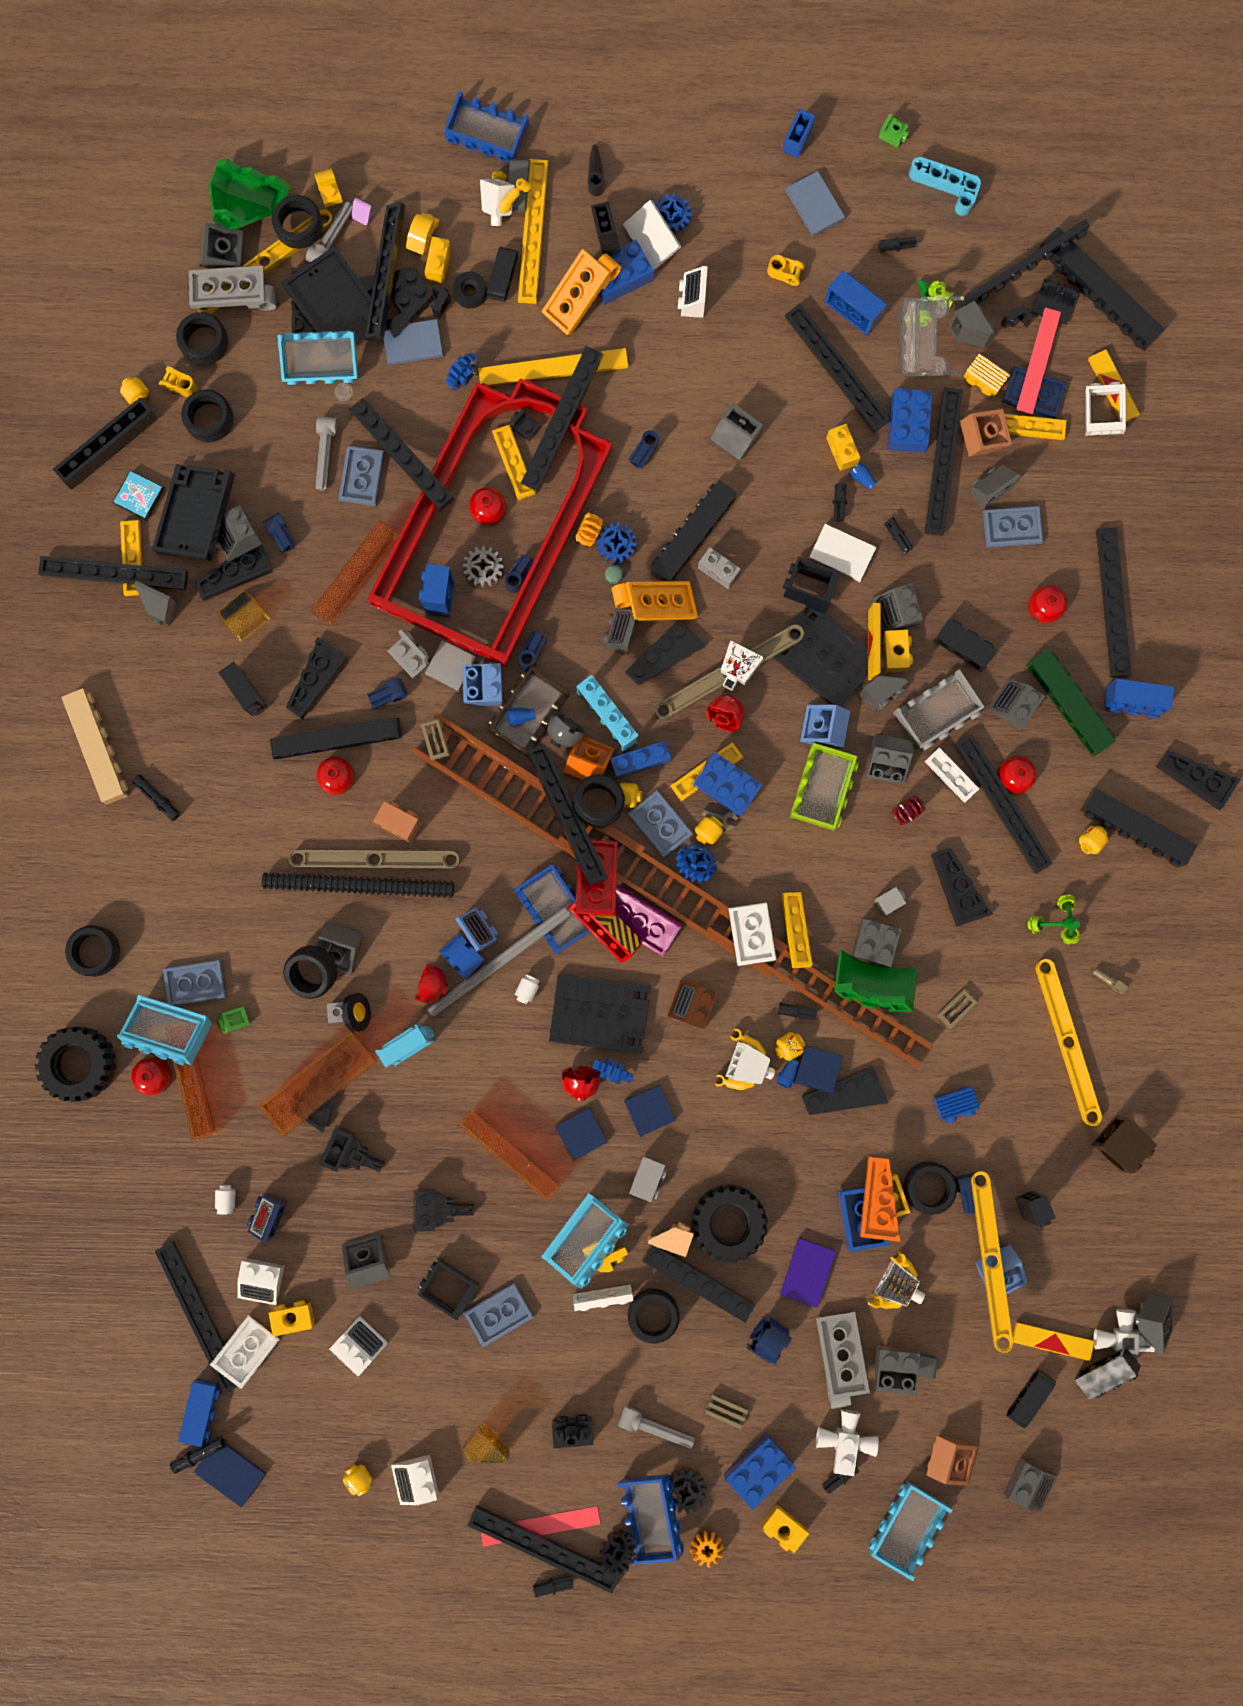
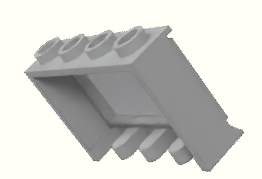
M959 669L952 676L943 679L933 688H929L922 695L910 700L903 707L896 709L893 714L897 717L917 750L922 748L927 750L934 745L933 741L937 738L941 741L949 736L950 733L948 731L955 728L958 730L966 725L964 721L971 718L974 720L982 714L980 711L985 707Z

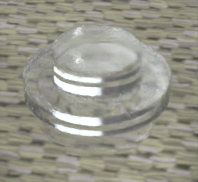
M347 383L338 384L334 390L335 397L341 402L349 401L353 396L352 387Z

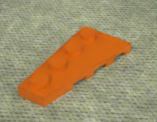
M868 1156L860 1237L900 1242L889 1159Z

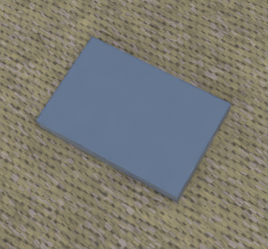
M818 171L786 187L785 192L812 237L845 219L844 214Z
M437 319L410 323L406 328L403 327L396 338H393L386 327L384 345L388 366L443 357Z
M347 445L338 497L340 502L376 507L385 455L384 450Z
M1040 506L983 510L986 548L1043 543Z
M658 790L628 813V816L663 858L693 835V832Z
M222 960L163 968L167 1004L179 1006L227 998Z
M515 1282L463 1313L483 1348L534 1318Z

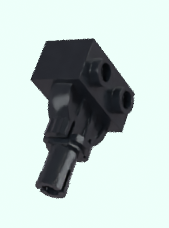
M335 1125L319 1165L338 1172L339 1168L359 1170L360 1166H365L379 1173L384 1161L368 1155V1148L362 1146L360 1141L353 1136L354 1132Z
M433 1189L413 1190V1230L415 1232L435 1231V1228L444 1225L446 1222H454L453 1217L473 1216V1210L464 1209H474V1204H447V1202H454V1198H446L442 1194L435 1193Z
M578 1414L575 1416L576 1418L557 1416L556 1420H552L553 1448L593 1445L592 1416L587 1417V1414Z

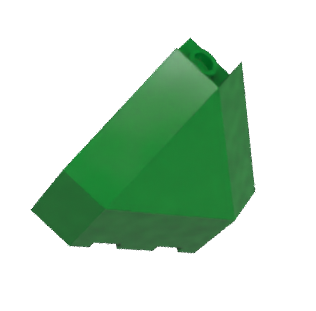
M227 158L218 159L208 185L213 221L227 229H238L271 216L277 203L285 197L287 198L291 185L278 176L267 177L252 167L241 168Z

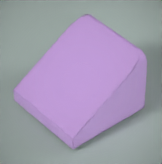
M355 198L352 218L364 225H368L374 215L372 207Z

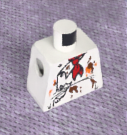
M730 641L721 668V673L727 676L723 686L733 690L737 682L745 685L762 663L763 657Z

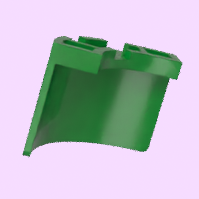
M840 950L834 992L848 1001H852V999L860 1001L861 1006L876 1009V1006L887 1007L892 1012H912L914 1008L917 970L915 968L897 969L869 964L852 957L844 950Z

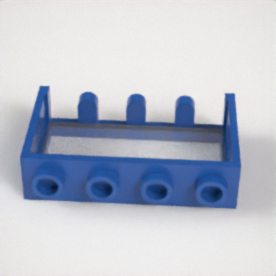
M459 91L444 128L445 139L451 144H460L469 150L475 149L486 156H495L504 162H510L511 158L515 159L529 125V115L525 113L523 120L516 118L515 112L511 109H508L507 114L499 112L498 106L494 103H491L489 108L481 106L479 98L474 97L472 102L464 100L463 92Z
M553 864L514 889L537 926L563 907L569 908L576 900L572 895L575 892L569 882L567 884L564 883L562 880L564 874L559 867L555 868ZM571 912L569 918L544 935V937L557 955L589 934L590 931Z
M668 1473L623 1478L617 1485L618 1488H625L626 1495L621 1500L622 1506H628L629 1516L625 1519L626 1526H632V1537L636 1539L634 1544L637 1545V1556L633 1559L634 1563L632 1565L677 1561L683 1555L684 1544L680 1540V1523L676 1518V1502L672 1497L673 1485L672 1481L669 1480Z

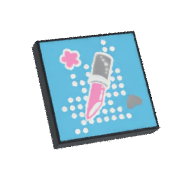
M130 470L112 503L147 521L165 488Z

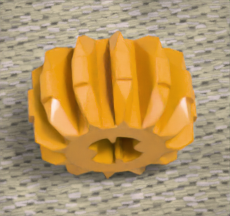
M587 513L577 530L576 541L589 547L592 546L599 535L603 520L595 514Z
M703 1531V1537L697 1533V1540L691 1541V1545L694 1547L690 1548V1553L694 1554V1561L699 1560L700 1566H703L704 1562H706L707 1567H711V1561L714 1564H718L717 1558L723 1557V1553L720 1551L724 1550V1545L720 1544V1537L715 1538L714 1532H711L710 1536H708L707 1531ZM704 1546H709V1552H705Z

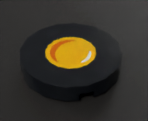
M361 993L348 994L342 1004L344 1024L350 1031H363L370 1022L371 1010L369 1002Z

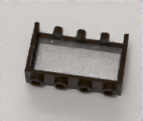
M532 666L529 670L525 669L520 677L522 680L519 685H514L509 693L511 696L508 701L504 700L499 707V714L497 717L493 716L488 723L490 726L488 729L491 733L527 757V751L534 748L547 729L548 722L554 712L560 710L570 695L567 689ZM511 707L534 708L536 719L516 726L513 724L509 725L507 709H511Z

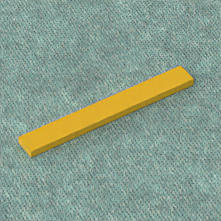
M530 159L528 182L531 184V188L527 192L518 303L537 304L548 160Z
M626 348L600 351L604 356L596 373L628 368ZM582 354L478 368L480 384L485 383L490 387L516 384L520 378L538 381L572 376Z

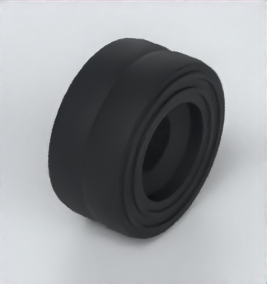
M467 271L461 273L455 279L453 284L454 297L462 307L473 309L484 303L487 297V287L481 275L476 272ZM473 286L475 292L467 294L465 292L466 287Z

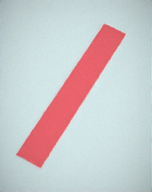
M1049 308L1044 309L1016 410L1033 414L1061 312Z
M595 1506L516 1521L514 1523L540 1535H547L599 1525L600 1519L598 1508ZM481 1532L483 1547L503 1543Z

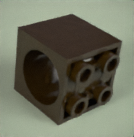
M1116 1116L1091 1144L1119 1171L1129 1174L1138 1172L1142 1167L1141 1163L1155 1153L1154 1148L1157 1146L1129 1118Z

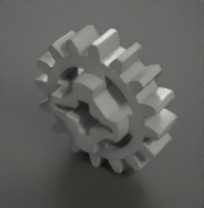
M482 546V550L475 547L474 553L469 551L470 557H464L467 564H463V569H467L464 571V575L469 576L468 582L474 580V586L481 583L482 588L485 587L486 583L491 587L492 581L498 583L497 576H503L499 570H504V565H501L503 560L498 558L499 553H493L491 547L487 551L485 546ZM487 556L491 557L495 561V563L493 561H489L487 559ZM482 564H486L484 570H481L480 568L482 567ZM471 571L477 572L479 574V578L476 577Z

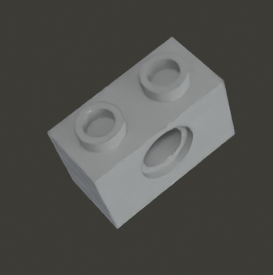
M710 547L698 563V569L727 589L730 588L738 577L741 569Z

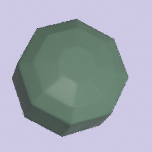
M610 565L605 570V579L610 584H618L623 579V570L618 565Z

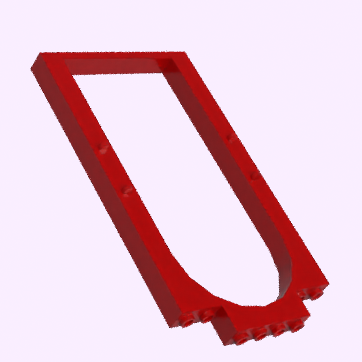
M519 379L511 397L503 391L497 392L485 383L479 384L476 382L431 473L448 490L473 438L487 421L505 411L520 410L522 408L553 416L562 395L558 396L546 387L536 386L534 382L528 379ZM583 404L580 405L568 430L576 442L579 463L575 478L492 648L392 603L438 510L422 491L367 598L369 605L507 667L612 452V443L608 439L596 437L589 430H581L588 417V409Z

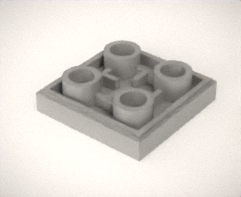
M442 640L425 675L460 691L463 685L462 665L474 664L476 657Z

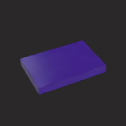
M798 1238L780 1295L818 1308L836 1251Z

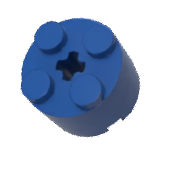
M459 933L439 951L464 979L469 977L485 961Z

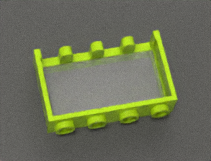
M813 743L789 818L820 826L834 831L836 827H840L842 816L839 815L841 809H845L848 801L845 795L847 791L851 790L853 780H850L852 772L856 773L859 762H856L857 756Z

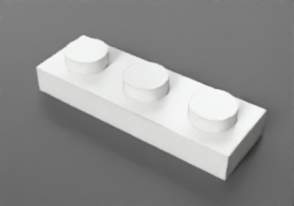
M940 748L925 761L964 803L979 790Z
M631 1284L573 1294L575 1311H587L590 1308L596 1307L605 1308L609 1305L627 1304L633 1301Z

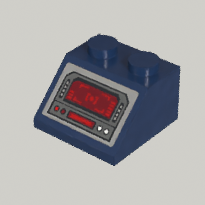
M268 1193L262 1194V1197L259 1196L255 1203L256 1212L250 1216L247 1226H249L248 1232L265 1243L273 1239L288 1201Z

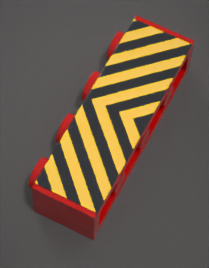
M576 900L568 908L621 964L632 957L643 943L616 914L614 917L575 914Z

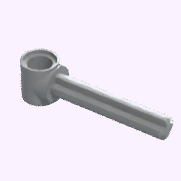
M344 202L320 244L309 247L306 253V260L308 262L313 261L331 248L352 213L353 205L350 202Z
M317 416L316 433L320 436L315 488L323 491L327 489L331 437H334L337 433V418Z
M629 1406L624 1407L618 1426L625 1430L634 1432L640 1429L689 1449L693 1447L695 1442L694 1437L643 1418L639 1410Z

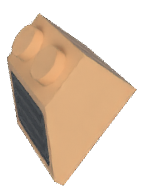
M679 1222L678 1225L673 1223L650 1234L647 1240L648 1244L686 1257L694 1234L689 1225Z

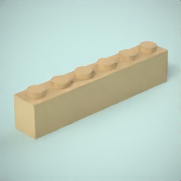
M82 688L62 696L61 698L101 802L108 805L128 797L126 792L128 790L127 783L124 779H121V767L113 758L115 752L113 747L108 745L106 739L108 738V733L100 724L102 718L99 711L94 708L93 703H95L92 693Z

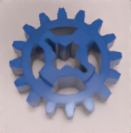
M666 193L664 199L661 196L659 197V203L654 202L667 225L675 234H678V229L684 231L685 226H689V219H691L692 215L690 213L691 206H687L688 200L682 201V195L676 198L675 193L672 194V197H669L668 193ZM673 209V215H672V218H670V213H671V210Z
M471 352L469 354L466 353L464 358L462 356L459 357L449 368L450 373L447 375L446 384L452 390L460 389L462 385L466 386L477 373L475 369L478 368L477 365L480 363L479 358Z
M620 522L615 527L612 523H610V528L604 526V533L599 532L598 536L600 538L596 539V543L600 544L596 547L597 551H601L600 557L606 556V562L612 559L613 564L616 563V560H619L622 564L623 558L630 560L629 554L634 555L635 553L632 548L637 547V543L634 542L636 536H631L633 530L627 531L626 524L620 527ZM616 537H618L619 543L615 550L614 543L616 541ZM605 548H609L612 554L609 553Z
M692 842L690 846L685 844L680 849L676 857L678 861L676 867H681L679 873H685L684 878L691 877L692 882L697 879L701 883L703 879L708 881L714 875L718 866L715 864L717 858H712L714 852H708L709 847L702 848L701 843L696 846Z
M606 1058L605 1063L595 1059L592 1066L593 1069L601 1072L599 1077L620 1084L621 1080L631 1083L634 1074L625 1071L626 1065Z

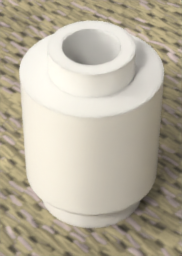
M526 974L521 979L514 994L518 996L516 1000L526 1005L528 1001L532 1003L539 988L540 980Z
M220 1185L218 1189H215V1209H217V1214H232L235 1208V1189L231 1188V1185Z

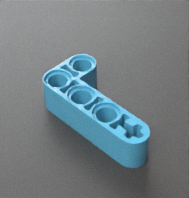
M923 157L915 158L909 170V177L913 181L958 196L955 205L957 214L966 216L970 213L981 186L979 177Z

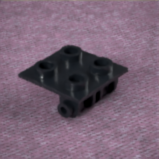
M1044 278L1032 313L1043 316L1045 308L1059 311L1061 314L1058 322L1067 325L1074 303L1079 296V291Z

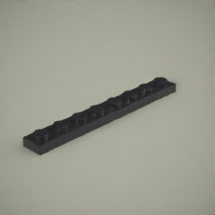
M402 202L386 206L365 332V339L369 342L384 339L405 211V205Z
M1087 219L956 302L955 310L957 311L973 301L976 303L978 301L980 303L990 297V293L1001 291L1009 281L1012 280L1014 282L1018 280L1026 270L1032 271L1043 259L1045 261L1049 260L1055 255L1054 252L1061 249L1062 251L1071 245L1070 242L1074 239L1080 240L1086 236L1090 226Z
M799 304L786 313L785 318L873 432L875 433L889 423L890 418L803 306Z
M588 346L585 347L521 481L523 486L539 493L603 359V353Z
M948 387L943 389L924 531L926 534L943 536L945 532L962 389Z
M364 398L360 399L349 409L440 512L455 500L449 491Z
M1117 527L1101 528L1096 530L1110 678L1131 676Z
M40 556L38 575L44 577L134 585L135 581H138L148 587L186 590L189 573L187 570L46 556Z
M970 734L955 743V747L1033 872L1037 874L1052 865L1053 863L974 736Z
M546 745L529 749L527 755L588 885L592 886L606 881L608 876Z
M173 1241L159 1248L155 1253L209 1364H211L225 1345ZM210 1365L224 1394L238 1387Z
M478 1505L475 1506L467 1526L613 1594L621 1576L618 1574L615 1577L605 1573L604 1569L600 1567L601 1563Z

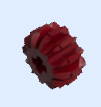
M912 795L892 810V814L900 825H905L922 814L926 807L917 795Z

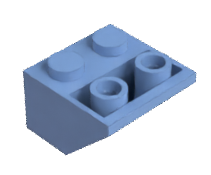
M501 663L462 665L464 703L481 706L501 705L503 702Z

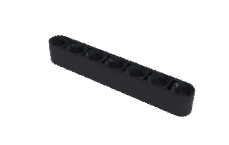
M388 718L270 739L272 758L284 759L396 740L403 736L400 718Z

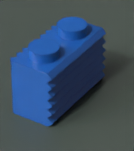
M802 109L798 110L792 126H790L789 132H787L782 149L784 153L799 158L813 128L815 115Z
M966 1086L933 1097L941 1121L946 1120V1123L958 1120L957 1116L962 1114L965 1117L976 1114L975 1110L980 1109L972 1086Z

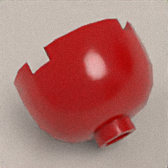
M483 487L472 494L469 501V511L472 518L480 523V525L493 526L498 524L506 514V501L498 490L492 487Z
M1044 585L1032 593L1028 600V609L1031 616H1034L1040 623L1049 624L1056 622L1064 615L1068 600L1061 588L1055 585Z
M723 695L715 698L706 709V717L710 722L711 720L716 722L715 727L725 732H734L736 729H740L744 721L745 710L736 697Z
M1014 756L1008 758L1000 765L997 775L1007 791L1017 795L1023 794L1032 788L1036 782L1037 771L1033 762L1028 758Z
M330 757L318 766L316 780L319 787L325 793L342 795L352 788L355 781V772L345 759Z
M426 963V968L422 972L417 987L419 991L418 994H415L414 1000L432 1003L437 1001L441 994H446L448 984L445 983L446 976L440 968Z
M143 1058L132 1069V1084L137 1091L144 1095H157L167 1090L171 1084L172 1071H170L169 1064L161 1058Z
M578 1066V1070H572V1067L564 1069L562 1071V1086L569 1096L577 1101H584L597 1092L601 1080L598 1070L585 1066Z

